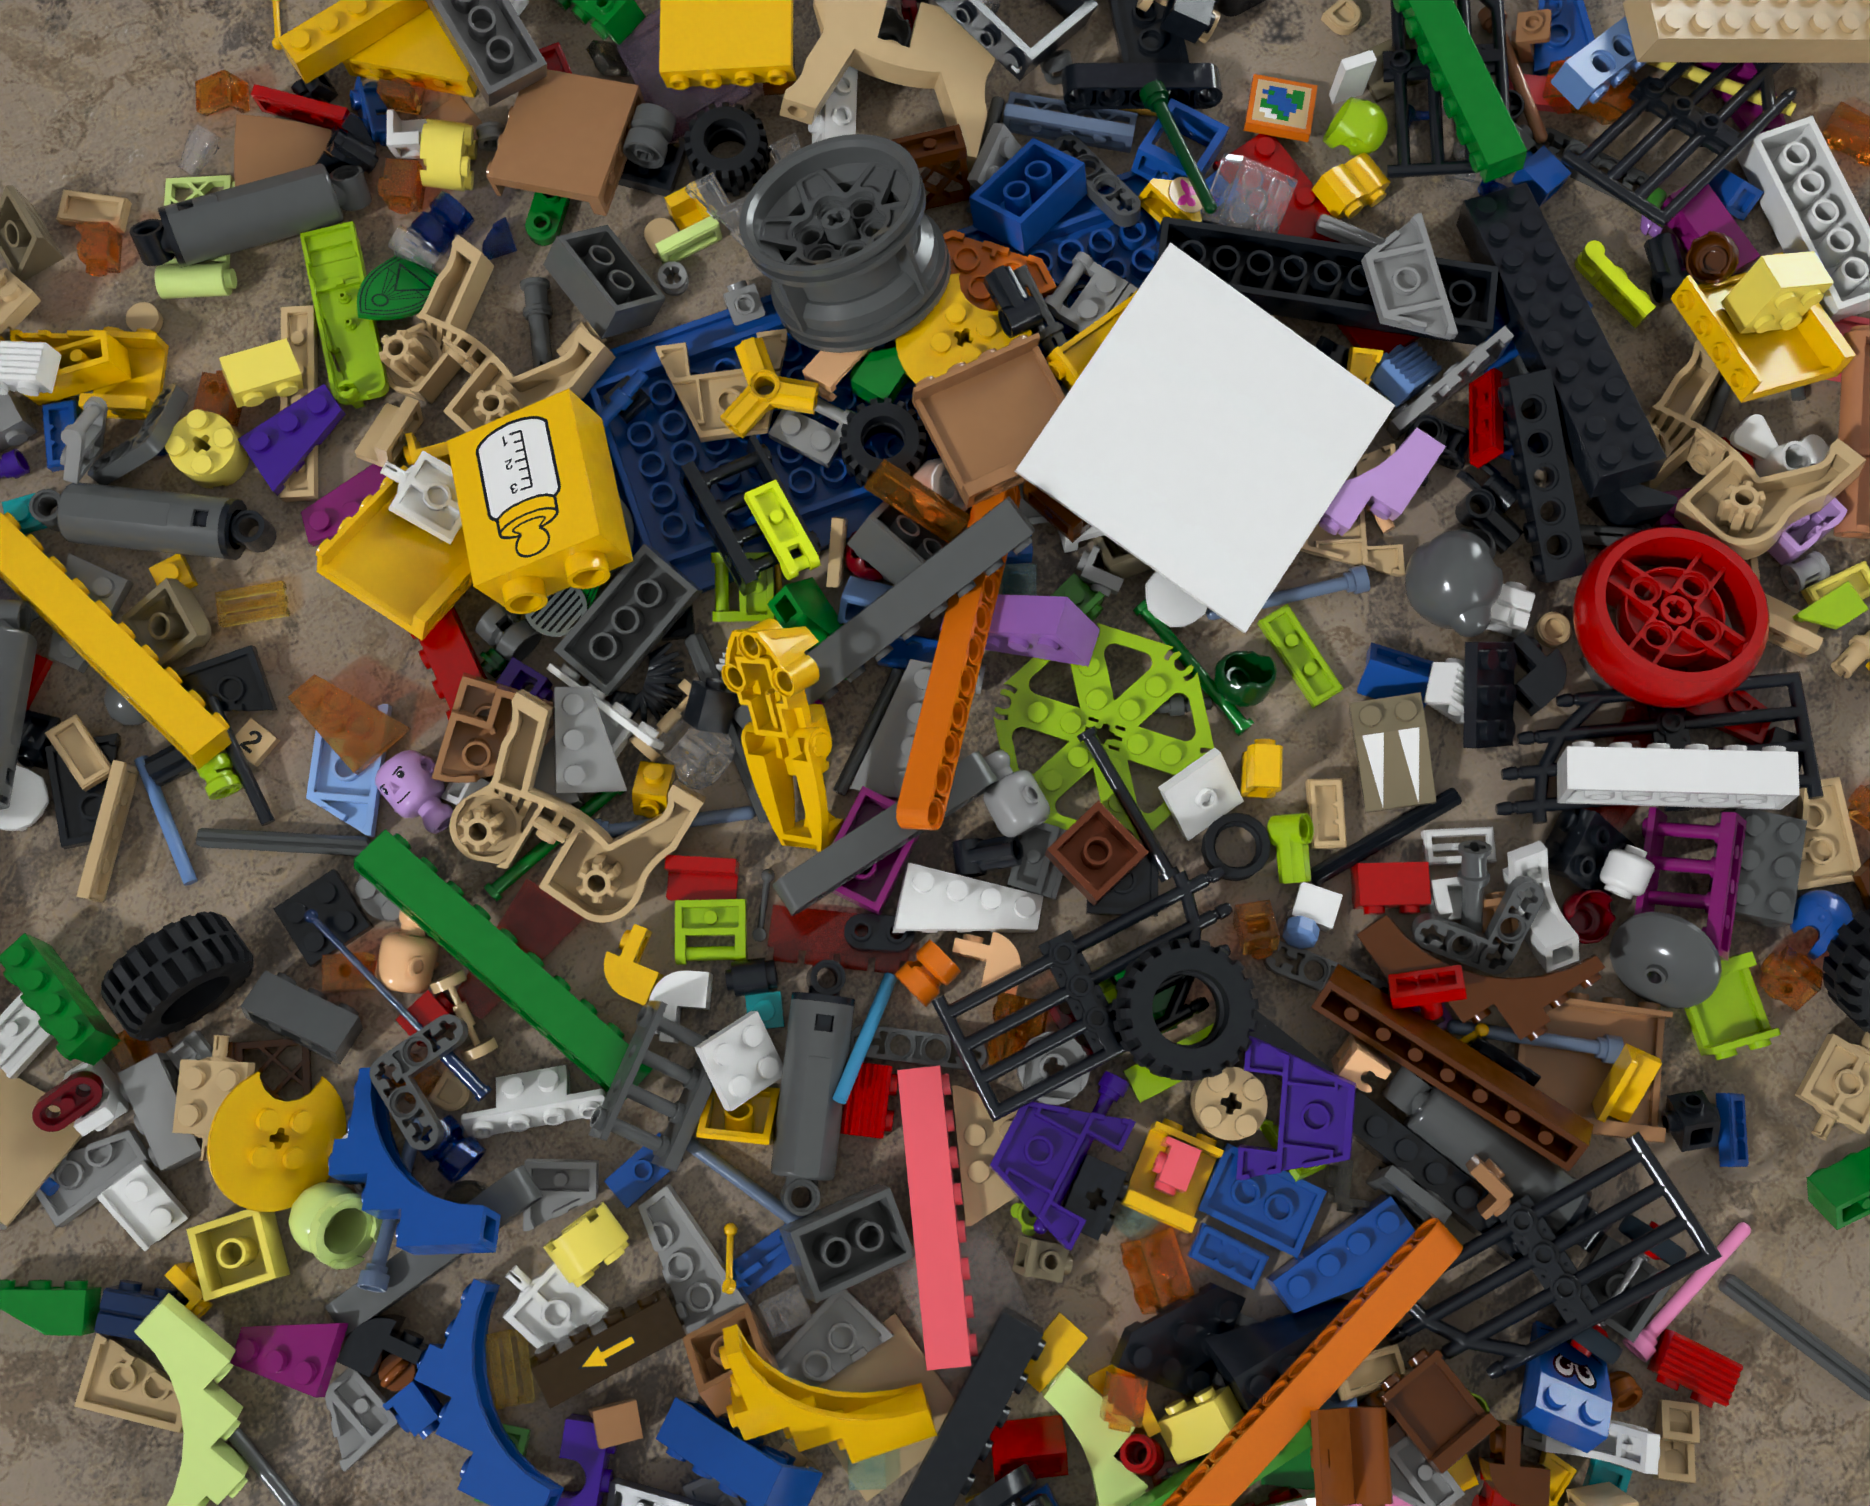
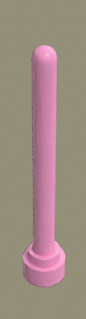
M1745 1222L1738 1223L1716 1247L1722 1257L1696 1270L1647 1326L1642 1329L1634 1343L1627 1338L1622 1340L1623 1344L1636 1357L1644 1362L1651 1358L1656 1352L1655 1346L1658 1344L1656 1340L1658 1336L1750 1235V1226Z

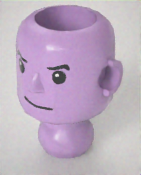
M415 750L402 751L380 767L375 777V785L394 808L395 813L404 818L421 816L425 829L430 833L437 834L449 826L453 809L450 805L440 801L445 791L444 782L431 779L436 763L431 758L423 756Z

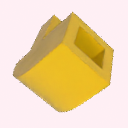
M634 924L632 930L627 929L619 944V949L622 950L621 955L618 956L608 951L606 952L604 973L611 988L620 996L641 1005H647L652 990L664 975L639 965L652 932L647 928Z

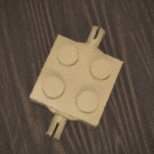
M1865 1032L1859 1045L1851 1044L1835 1034H1827L1796 1091V1097L1813 1106L1821 1115L1813 1131H1811L1814 1136L1826 1141L1835 1123L1843 1124L1857 1134H1865L1870 1126V1034L1868 1032Z
M213 1036L212 1057H206L201 1060H180L172 1133L192 1134L198 1138H203L200 1161H208V1135L218 1108L227 1095L240 1082L255 1072V1063L238 1062L232 1058H227L230 1036Z

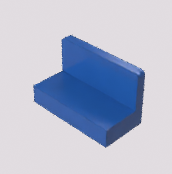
M1371 642L1366 654V666L1357 686V693L1379 699L1421 692L1422 702H1424L1430 671L1434 661Z

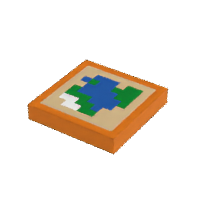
M1254 74L1243 131L1308 142L1311 134L1318 85Z

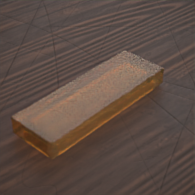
M883 459L864 485L866 490L947 543L952 541L969 522L970 515L886 459Z

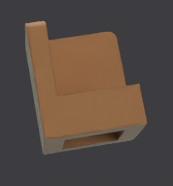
M628 1398L588 1409L589 1417L593 1419L597 1446L600 1449L643 1438L637 1400Z

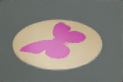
M1178 177L1171 182L1169 194L1173 203L1178 208L1189 213L1198 212L1203 208L1187 177Z

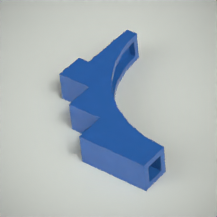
M371 1067L360 1068L358 1080L354 1085L355 1098L352 1115L347 1125L348 1138L334 1139L333 1150L328 1159V1175L346 1185L366 1184L361 1195L362 1211L378 1219H400L395 1232L397 1239L396 1247L413 1255L496 1253L501 1215L484 1205L457 1204L435 1197L411 1175L399 1155L391 1131L389 1110L371 1081ZM382 1075V1079H390L386 1075Z
M474 1278L472 1283L462 1293V1306L457 1317L450 1322L446 1329L445 1344H429L417 1364L418 1371L414 1380L451 1397L450 1401L440 1411L438 1417L440 1424L435 1434L473 1452L472 1456L466 1459L461 1468L460 1477L462 1479L457 1490L490 1506H557L564 1487L540 1473L519 1452L504 1430L493 1404L487 1376L486 1340L490 1314L500 1285L490 1280Z

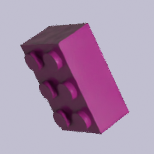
M862 786L834 843L896 802ZM920 835L832 893L876 915H881Z

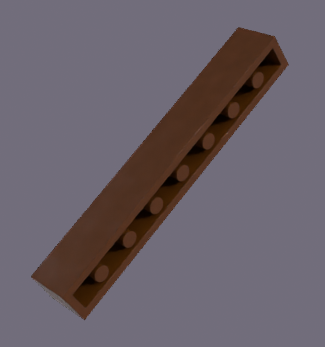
M1337 964L1312 1004L1311 1008L1566 1171L1569 1172L1589 1147L1594 1126L1592 1123L1410 1008L1393 1009L1391 997L1342 965Z

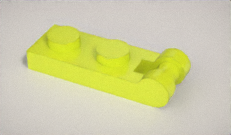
M1596 240L1588 242L1575 259L1576 269L1636 328L1651 314L1656 306L1651 302L1649 295L1645 291L1639 290L1628 279L1626 272L1622 268L1615 266L1604 255L1605 247L1601 242Z
M776 479L745 493L744 500L778 559L781 570L787 580L799 576V572L806 568L811 571L821 565L817 552ZM798 548L801 556L793 559L789 551Z

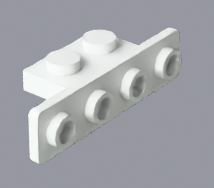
M851 66L848 67L812 125L808 124V131L812 133V143L831 137L856 134L857 69Z
M550 663L546 668L570 687L586 686L578 680L581 674L565 663L562 667ZM592 683L588 684L591 687L616 759L633 734L647 745L662 750L665 744L656 738L659 734L656 729L643 721L638 725L630 719L633 713L618 702L611 705L604 699L606 695Z
M567 1065L496 1077V1108L462 1114L461 1123L469 1138L483 1139L499 1133L510 1131L522 1132L532 1127L554 1126L565 1121L581 1118L591 1119L596 1108L602 1106L606 1094L603 1089L570 1094V1072Z

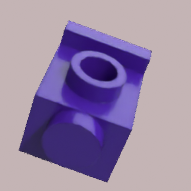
M512 657L496 681L518 690L525 689L527 685H534L530 694L548 701L553 696V691L550 690L553 685L551 681Z

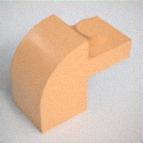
M996 932L992 933L990 945L983 944L984 938L970 934H963L962 939L955 938L952 955L986 962L981 988L1021 967V960L1016 947L1009 939ZM1018 985L1001 995L1015 997Z

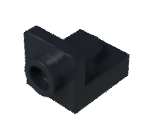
M30 710L26 711L17 763L28 768L33 766L42 769L48 768L45 747L51 746L52 743L45 732L60 724V718Z

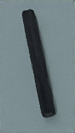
M1449 788L1436 796V803L1416 807L1310 868L1312 884L1319 886L1458 806L1461 804L1462 799L1457 790Z

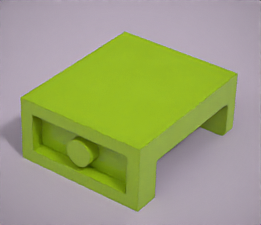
M1752 951L1730 956L1728 961L1721 960V978L1713 994L1698 1005L1684 1008L1701 1056L1715 1055L1716 1060L1738 1055L1736 1050L1738 1047L1748 1045L1750 1050L1759 1049L1771 1045L1770 1038L1781 1035L1779 1028H1771L1749 967L1757 965Z

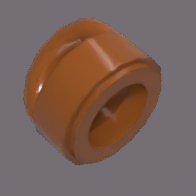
M394 1354L389 1355L383 1360L379 1368L380 1385L391 1391L402 1390L414 1380L418 1371L417 1364L415 1365Z
M1615 1371L1608 1374L1613 1402L1612 1411L1623 1412L1634 1407L1643 1395V1390L1636 1380L1625 1371Z

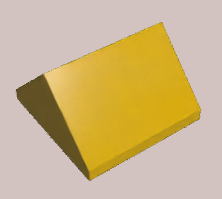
M713 1087L700 1116L696 1137L773 1145L780 1088L767 1087L733 1111H726Z

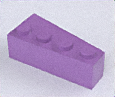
M998 594L985 650L1089 667L1100 628L1068 597Z

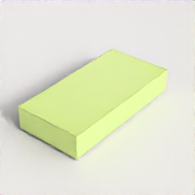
M713 214L661 240L655 246L662 264L671 261L679 262L722 240L723 237L719 222Z

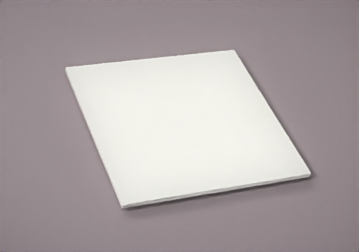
M1170 242L1014 472L1241 632L1246 633L1395 405Z

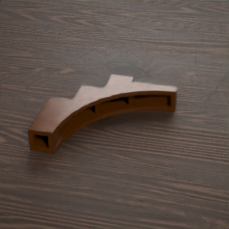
M1389 915L1384 916L1357 934L1387 979L1388 975L1452 966L1427 953L1408 938ZM1593 954L1568 968L1539 976L1506 978L1480 975L1462 969L1467 999L1449 1001L1448 1003L1462 1023L1470 1019L1473 1024L1490 1015L1492 1012L1488 1007L1495 1004L1519 1040L1528 1037L1530 1041H1533L1549 1030L1545 1024L1550 1022L1551 1019L1543 1008L1548 1004L1552 1009L1560 1006L1571 998L1568 991L1579 984L1583 989L1591 986L1602 978L1599 971L1606 967L1598 956Z

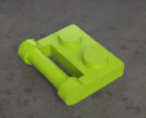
M711 552V563H714L715 610L712 611V621L744 622L763 621L768 618L774 619V614L767 605L774 597L773 567L760 572L754 592L743 596L739 590V610H729L728 568L719 552ZM770 552L744 553L747 559L752 558L753 560H755Z
M746 899L675 900L676 965H687L688 961L747 960ZM735 936V946L688 947L687 937Z

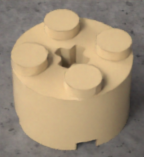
M1226 1067L1217 1076L1198 1080L1190 1095V1110L1196 1123L1204 1133L1216 1139L1240 1140L1247 1138L1260 1128L1267 1114L1268 1100L1264 1085L1252 1073L1238 1067ZM1232 1095L1231 1100L1236 1102V1107L1226 1113V1107L1221 1105V1099Z

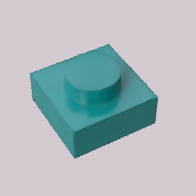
M35 493L2 502L4 514L9 512L22 527L20 531L24 535L48 528L36 520L29 511V502Z
M781 991L745 996L747 1013L758 1011L766 1029L785 1027Z
M1591 1458L1583 1486L1611 1482L1626 1493L1633 1471L1611 1462Z

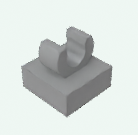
M194 1030L167 1051L166 1055L179 1071L181 1059L201 1060L206 1057H212L213 1048L200 1031Z

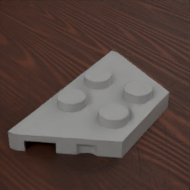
M1417 213L1406 225L1386 237L1382 244L1376 245L1366 253L1361 262L1380 324L1451 340L1458 334L1422 213Z

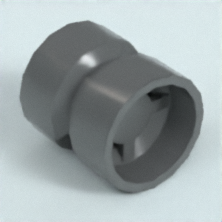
M642 103L638 105L630 124L631 129H629L622 148L627 159L634 164L649 169L662 167L668 152L667 145L672 140L677 125L673 114L656 104Z
M496 603L487 610L478 621L475 632L490 646L497 645L496 651L507 662H510L512 657L520 662L523 661L536 648L542 638V634L532 628L527 619L521 620V614L508 612L499 603Z

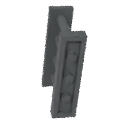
M649 1000L648 1004L644 1005L637 1015L636 1024L638 1026L603 1104L596 1108L591 1117L590 1127L592 1128L589 1136L607 1141L610 1132H613L653 1150L654 1158L651 1162L652 1164L677 1172L713 1089V1085L699 1056L694 1066L687 1069L649 1051L648 1047L656 1030L692 1047L702 1043L719 1032V1030H709L708 1034L702 1036L663 1017L668 1004L662 1001ZM641 1063L682 1082L684 1089L679 1101L673 1103L632 1084ZM629 1098L668 1116L669 1123L664 1135L658 1137L618 1119V1114L625 1099Z

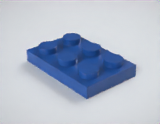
M1225 1143L1223 1155L1216 1163L1197 1210L1298 1258L1327 1191L1303 1179L1296 1182L1291 1173L1287 1171L1272 1175L1254 1176L1246 1180H1236L1238 1148Z

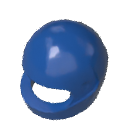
M1827 890L1809 891L1796 900L1793 924L1790 925L1793 934L1807 926L1817 930L1818 939L1807 953L1809 958L1816 960L1827 951L1831 939L1836 940L1839 935L1837 930L1843 923L1848 925L1854 919L1852 917L1853 912L1843 897Z

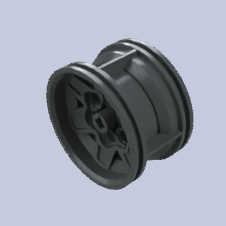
M852 134L831 137L807 145L786 156L770 168L754 185L743 204L739 230L744 246L756 268L772 280V302L784 328L787 329V332L795 340L809 348L834 353L855 352L873 348L896 339L915 327L934 309L949 283L951 274L950 254L939 226L931 217L924 213L926 190L917 164L905 148L887 138L875 135Z

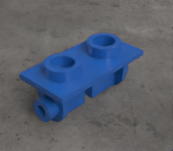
M357 76L355 88L350 90L351 108L353 111L358 112V116L363 120L374 143L380 142V145L387 146V115L376 114L387 112L383 89L373 81L362 86L361 78Z
M779 1228L733 1261V1280L736 1281V1288L739 1289L741 1287L747 1296L792 1264Z

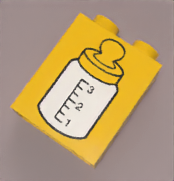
M569 388L447 441L473 587L505 607L508 612L514 614L536 612L546 606L548 603L547 596L569 587L589 589L600 586L609 580L611 570L633 562L603 420Z

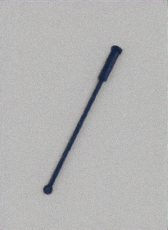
M314 909L306 910L304 920L308 923H313L417 1031L422 1029L421 1023L318 918V912ZM431 1034L428 1035L435 1043L437 1042ZM453 1051L440 1059L476 1096L475 1099L478 1102L483 1100L492 1091L490 1086H486Z

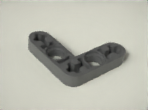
M176 383L167 386L157 396L138 434L99 457L90 467L88 476L99 485H108L155 457L167 443L173 427L176 425L188 401L189 395Z
M1522 876L1514 879L1509 884L1485 933L1431 913L1417 916L1412 922L1411 932L1418 945L1424 949L1489 974H1501L1512 964L1543 903L1544 892L1536 880L1531 877ZM1529 888L1533 896L1531 898L1525 897L1522 900L1518 893L1520 891L1526 892ZM1519 906L1525 912L1524 914L1517 910ZM1513 917L1519 920V926L1516 931L1503 933L1500 930L1501 923L1505 919ZM1433 925L1436 932L1444 936L1443 942L1440 936L1429 933L1425 938L1421 931L1422 928L1429 929ZM1457 937H1469L1471 943L1468 949L1460 952L1452 949V943ZM1495 937H1498L1501 940L1500 945L1498 944ZM1498 949L1501 958H1494L1490 963L1486 955L1488 953L1495 954Z
M444 1014L377 1058L370 1068V1078L407 1142L412 1148L417 1150H433L441 1144L444 1138L443 1126L414 1077L466 1041L468 1036L467 1023L455 1015ZM446 1023L457 1025V1028L453 1031L454 1039L444 1037L435 1043L428 1036L431 1033L432 1037L438 1038L446 1032V1027L444 1026ZM422 1041L427 1045L428 1054L423 1061L415 1062L410 1055L411 1048L415 1043ZM384 1066H395L396 1070L392 1072V1077L396 1083L403 1084L406 1082V1085L396 1089L390 1079H382V1075L385 1073ZM409 1092L415 1097L416 1105L410 1113L405 1114L399 1110L398 1101L403 1094ZM419 1117L418 1120L423 1127H432L433 1131L429 1134V1142L427 1140L419 1141L418 1136L421 1135L422 1130L418 1123L411 1122L408 1124L409 1120Z

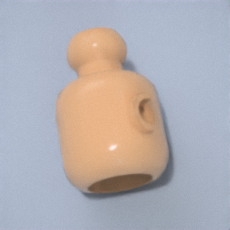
M400 910V932H389L383 937L380 944L375 977L388 990L409 994H422L430 988L429 984L433 982L435 969L439 965L437 963L439 944L433 938L427 937L426 932Z

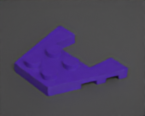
M1249 1036L1252 1043L1248 1050L1245 1051L1244 1071L1282 1076L1277 1149L1240 1144L1238 1148L1236 1180H1246L1254 1176L1272 1175L1296 1168H1309L1350 1160L1356 1083L1258 1038Z
M1031 1102L1018 1109L989 1167L1061 1245L1071 1251L1087 1220L1053 1202L1065 1175L1086 1135L1121 1152L1136 1122L1126 1118L1121 1119L1099 1113H1088L1066 1107Z

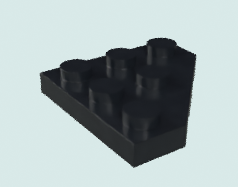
M1210 1282L1198 1288L1199 1293L1185 1300L1180 1298L1157 1310V1315L1142 1323L1136 1321L1125 1327L1110 1363L1117 1368L1193 1398L1196 1393L1211 1386V1381L1217 1371V1367L1202 1337L1231 1331L1235 1327V1322L1246 1298Z

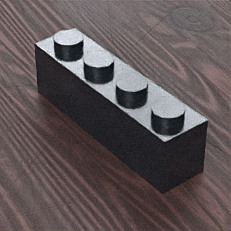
M1337 1298L1296 1313L1283 1316L1277 1315L1267 1318L1263 1322L1249 1326L1243 1325L1232 1328L1228 1332L1202 1337L1225 1385H1229L1240 1407L1249 1411L1350 1300Z

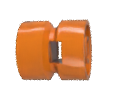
M930 939L916 952L917 960L915 962L907 961L894 974L925 1007L940 994V985L948 986L962 972Z

